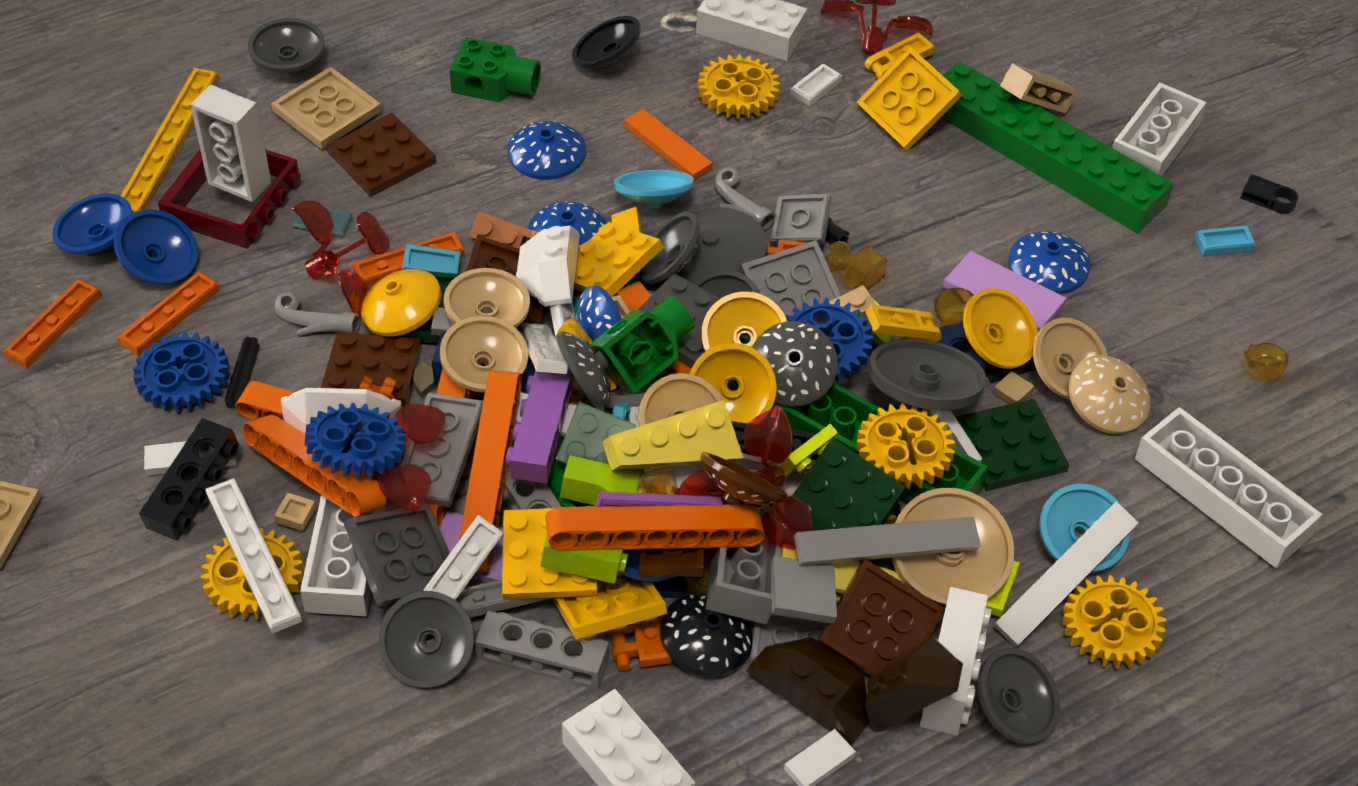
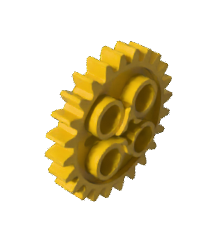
M729 54L727 60L718 57V63L710 61L709 67H703V72L699 73L698 96L702 97L703 104H708L709 110L717 108L716 114L718 115L724 111L727 118L731 114H735L737 119L740 118L741 114H744L747 118H750V113L760 116V109L767 112L768 106H774L775 100H778L780 91L779 75H775L774 68L768 69L769 63L761 65L760 58L752 61L751 55H748L746 59H742L741 54H738L737 58L733 59Z
M901 403L900 409L896 410L892 404H889L888 412L878 408L877 416L870 413L868 421H862L861 430H858L856 451H859V456L898 482H904L908 489L911 487V482H915L919 488H922L923 480L933 484L935 476L942 478L944 470L950 469L955 452V441L951 440L953 432L946 430L947 422L937 423L938 414L929 417L927 416L928 409L918 412L917 407L912 406L911 410H907L905 404Z
M260 528L263 539L291 596V592H300L299 583L303 580L302 572L304 571L300 551L296 550L293 541L287 543L286 535L276 538L275 530H272L266 536L264 535L263 528ZM224 537L222 538L224 546L214 545L215 555L206 554L207 564L201 566L203 575L200 577L205 596L209 597L212 606L217 604L220 613L228 609L231 618L238 612H241L243 620L248 617L249 613H253L254 617L259 619L260 607L228 539Z
M1109 575L1107 582H1103L1100 576H1096L1094 584L1086 579L1083 587L1077 585L1074 593H1069L1063 609L1064 617L1062 624L1066 625L1064 634L1065 636H1072L1071 646L1081 645L1080 655L1087 652L1091 653L1090 662L1101 658L1103 667H1106L1109 661H1113L1115 668L1119 669L1121 662L1124 661L1129 668H1132L1134 660L1142 665L1146 656L1152 658L1155 650H1159L1166 629H1164L1166 618L1161 617L1163 607H1155L1156 597H1146L1147 588L1141 591L1136 590V581L1128 586L1126 585L1125 577H1122L1119 583H1117L1112 575Z

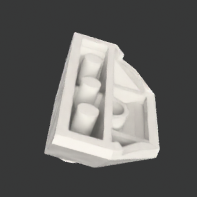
M554 226L549 229H543L520 246L516 277L523 282L529 294L538 299L539 303L543 306L572 303L580 238L579 232L572 226Z
M304 388L294 392L289 397L281 398L284 421L303 434L306 433V425L310 424V418L317 417L318 411L327 413L328 406L338 410L340 403L346 408H350L351 403H355L357 408L367 404L368 410L371 411L379 407V414L389 412V420L397 418L398 426L403 425L401 401L391 400L382 394L367 389Z

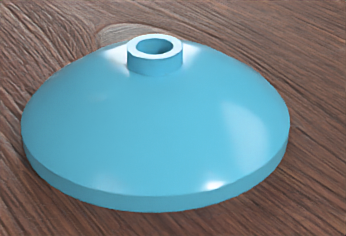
M674 170L635 171L620 175L614 179V189L619 194L633 202L647 204L648 208H660L663 206V203L675 201L688 193L694 186V178L690 174Z
M1072 484L1056 491L1043 506L1039 520L1041 539L1049 554L1057 561L1079 539L1075 536L1074 530L1080 531L1083 535L1118 500L1104 489L1090 484ZM1130 532L1090 573L1108 569L1123 556L1129 544Z

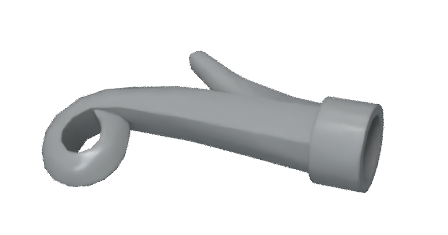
M729 167L720 170L714 181L715 187L720 195L730 204L720 203L718 208H729L746 213L753 217L764 231L768 230L774 223L775 213L765 206H759L731 188L740 179L738 170Z
M294 292L281 293L275 300V311L282 319L307 326L297 331L298 336L331 331L358 333L360 326L358 313L343 312L342 314L299 311L296 309L300 299ZM292 301L290 305L284 307L286 302Z

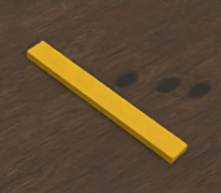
M194 68L121 194L131 205L133 213L147 209L194 125L190 104L210 84L216 86L219 80L218 72Z

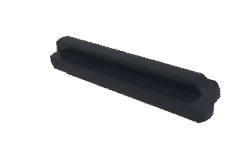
M247 336L242 341L225 396L228 408H235L236 402L248 384L259 348L258 339L255 337Z

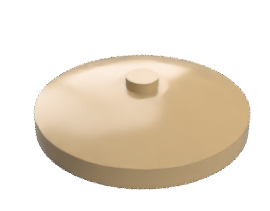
M957 488L933 489L918 495L903 508L894 523L964 517L975 518L981 544L977 550L891 557L895 571L901 581L942 608H946L950 587L988 595L987 600H989L1008 579L1014 562L1012 534L1000 512L984 498Z

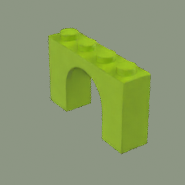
M569 455L563 476L560 498L595 506L599 491L643 493L645 485L639 484L641 471L633 469L611 471L610 465L607 463ZM547 535L540 567L615 584L618 571L623 573L625 571L628 554L622 553L623 549L555 550L550 547Z

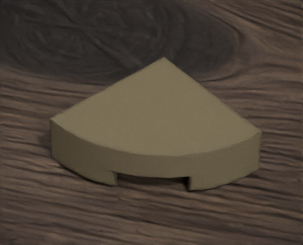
M421 361L414 370L413 380L417 394L423 398L436 386L434 385L432 368Z

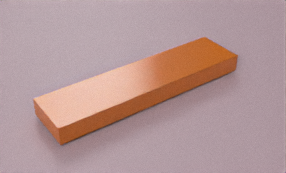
M644 108L624 119L625 128L678 170L690 174L694 180L712 170V161Z
M455 231L413 244L461 252L460 257L465 256V250ZM405 247L352 263L353 272L361 288L375 285L385 276L402 270Z
M198 271L117 337L118 343L139 357L143 354V349L148 350L151 347V342L156 343L162 336L164 337L219 292V284Z
M77 279L3 351L5 358L28 369L102 296L100 289Z

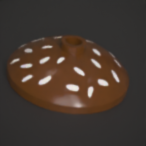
M705 451L700 456L701 464L709 479L725 492L723 498L739 506L741 501L755 505L776 504L785 501L788 495L770 481L727 459Z

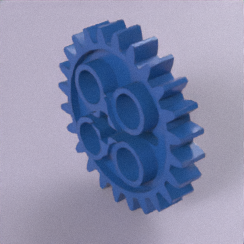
M815 298L813 299V306L803 302L802 311L794 307L792 316L786 315L787 321H800L811 324L825 333L832 342L837 354L838 368L835 381L839 382L841 374L849 379L851 370L859 373L861 364L866 365L868 356L872 354L874 336H871L872 326H867V317L860 318V309L853 312L850 311L851 303L841 307L840 299H837L833 305L829 303L828 298H825L824 303L819 304ZM793 354L789 356L791 362L796 363L800 360L798 355Z
M187 332L183 333L182 338H178L175 333H172L171 340H167L162 336L161 344L158 345L151 342L152 350L143 349V357L136 358L138 366L133 367L135 374L133 378L139 395H143L145 402L152 401L154 408L162 404L164 411H167L171 406L175 407L176 412H179L181 406H186L188 411H191L192 404L194 403L202 407V400L204 398L213 401L212 392L221 394L220 385H227L226 377L230 376L229 363L224 348H219L217 341L211 343L209 336H205L200 340L199 333L197 332L192 338L188 337Z
M340 403L338 410L328 406L327 413L318 411L317 417L310 418V424L306 425L304 445L307 446L306 453L312 454V461H321L320 468L322 469L331 466L332 474L341 470L344 477H347L350 472L355 473L357 478H360L361 473L364 472L369 477H373V471L376 470L378 473L384 474L385 467L394 469L395 462H401V457L405 454L406 434H403L404 427L398 426V419L389 420V412L379 414V407L371 411L368 410L367 404L357 408L355 403H351L350 408H346Z

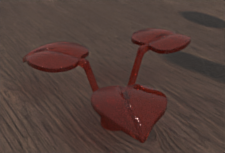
M825 0L821 8V15L838 11L858 12L862 33L861 40H863L862 52L865 54L874 55L882 51L883 42H887L892 26L923 31L930 36L933 34L932 24L927 19L916 16H898L897 19H891L885 32L882 33V28L876 27L877 5L892 6L896 4V0H855L861 4L873 5L871 26L867 27V31L862 12L864 11V6L855 4L854 1Z
M307 200L298 203L292 207V210L300 216L314 239L322 244L318 251L313 253L314 257L305 262L306 272L314 280H319L324 276L330 278L338 275L339 285L352 312L358 313L361 319L362 304L370 290L359 274L354 273L351 275L349 269L336 270V266L339 264L338 258L365 242L368 243L374 254H384L390 246L386 232L380 227L378 220L372 214L362 212L357 216V227L364 238L336 254L332 251L327 252L324 250L334 239V234L332 233L334 221L330 213L322 204L316 201Z
M423 404L406 405L400 408L394 416V419H398V426L404 427L403 433L406 434V441L410 437L415 443L421 445L434 441L441 434L445 423V416L442 410ZM395 462L394 469L385 467L384 474H380L376 470L373 471V479L378 481V486L385 496L395 504L414 514L419 512L431 487V478L425 469L414 464H406L399 467V463Z
M776 406L754 417L747 424L743 438L747 451L754 457H762L761 462L766 466L759 469L755 474L780 488L784 485L786 476L784 470L775 464H781L788 459L792 451L793 439L790 423L781 406ZM699 470L689 475L682 482L677 495L721 497L722 504L727 505L726 499L723 498L725 492L709 479L705 470ZM787 496L785 501L769 504L772 510L766 512L761 520L764 533L772 543L786 549L796 550L794 535L796 532L812 531V518L808 507L802 500Z

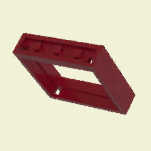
M265 149L269 173L277 178L242 225L186 207L207 180L201 150L196 153L158 201L159 210L177 217L193 232L248 249L253 241L259 238L261 230L267 222L272 220L278 207L286 201L287 195L292 188L298 185L301 174L299 173L297 159Z

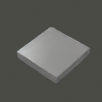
M830 194L778 196L770 239L772 245L778 246L779 240L806 243L817 240L818 245H824L832 203Z
M773 556L771 560L772 614L834 624L837 619L834 566L827 564L799 566L798 559Z

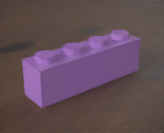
M567 369V374L537 372L535 370L534 376H529L526 390L529 393L528 398L522 399L520 406V417L522 419L520 423H516L514 426L513 441H515L514 447L508 448L506 465H509L511 468V478L548 484L573 390V374L570 369Z

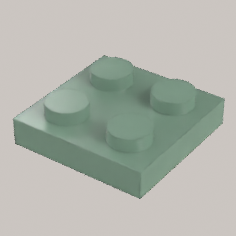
M579 401L556 459L567 463L569 455L609 464L602 441L611 435L636 427V424Z

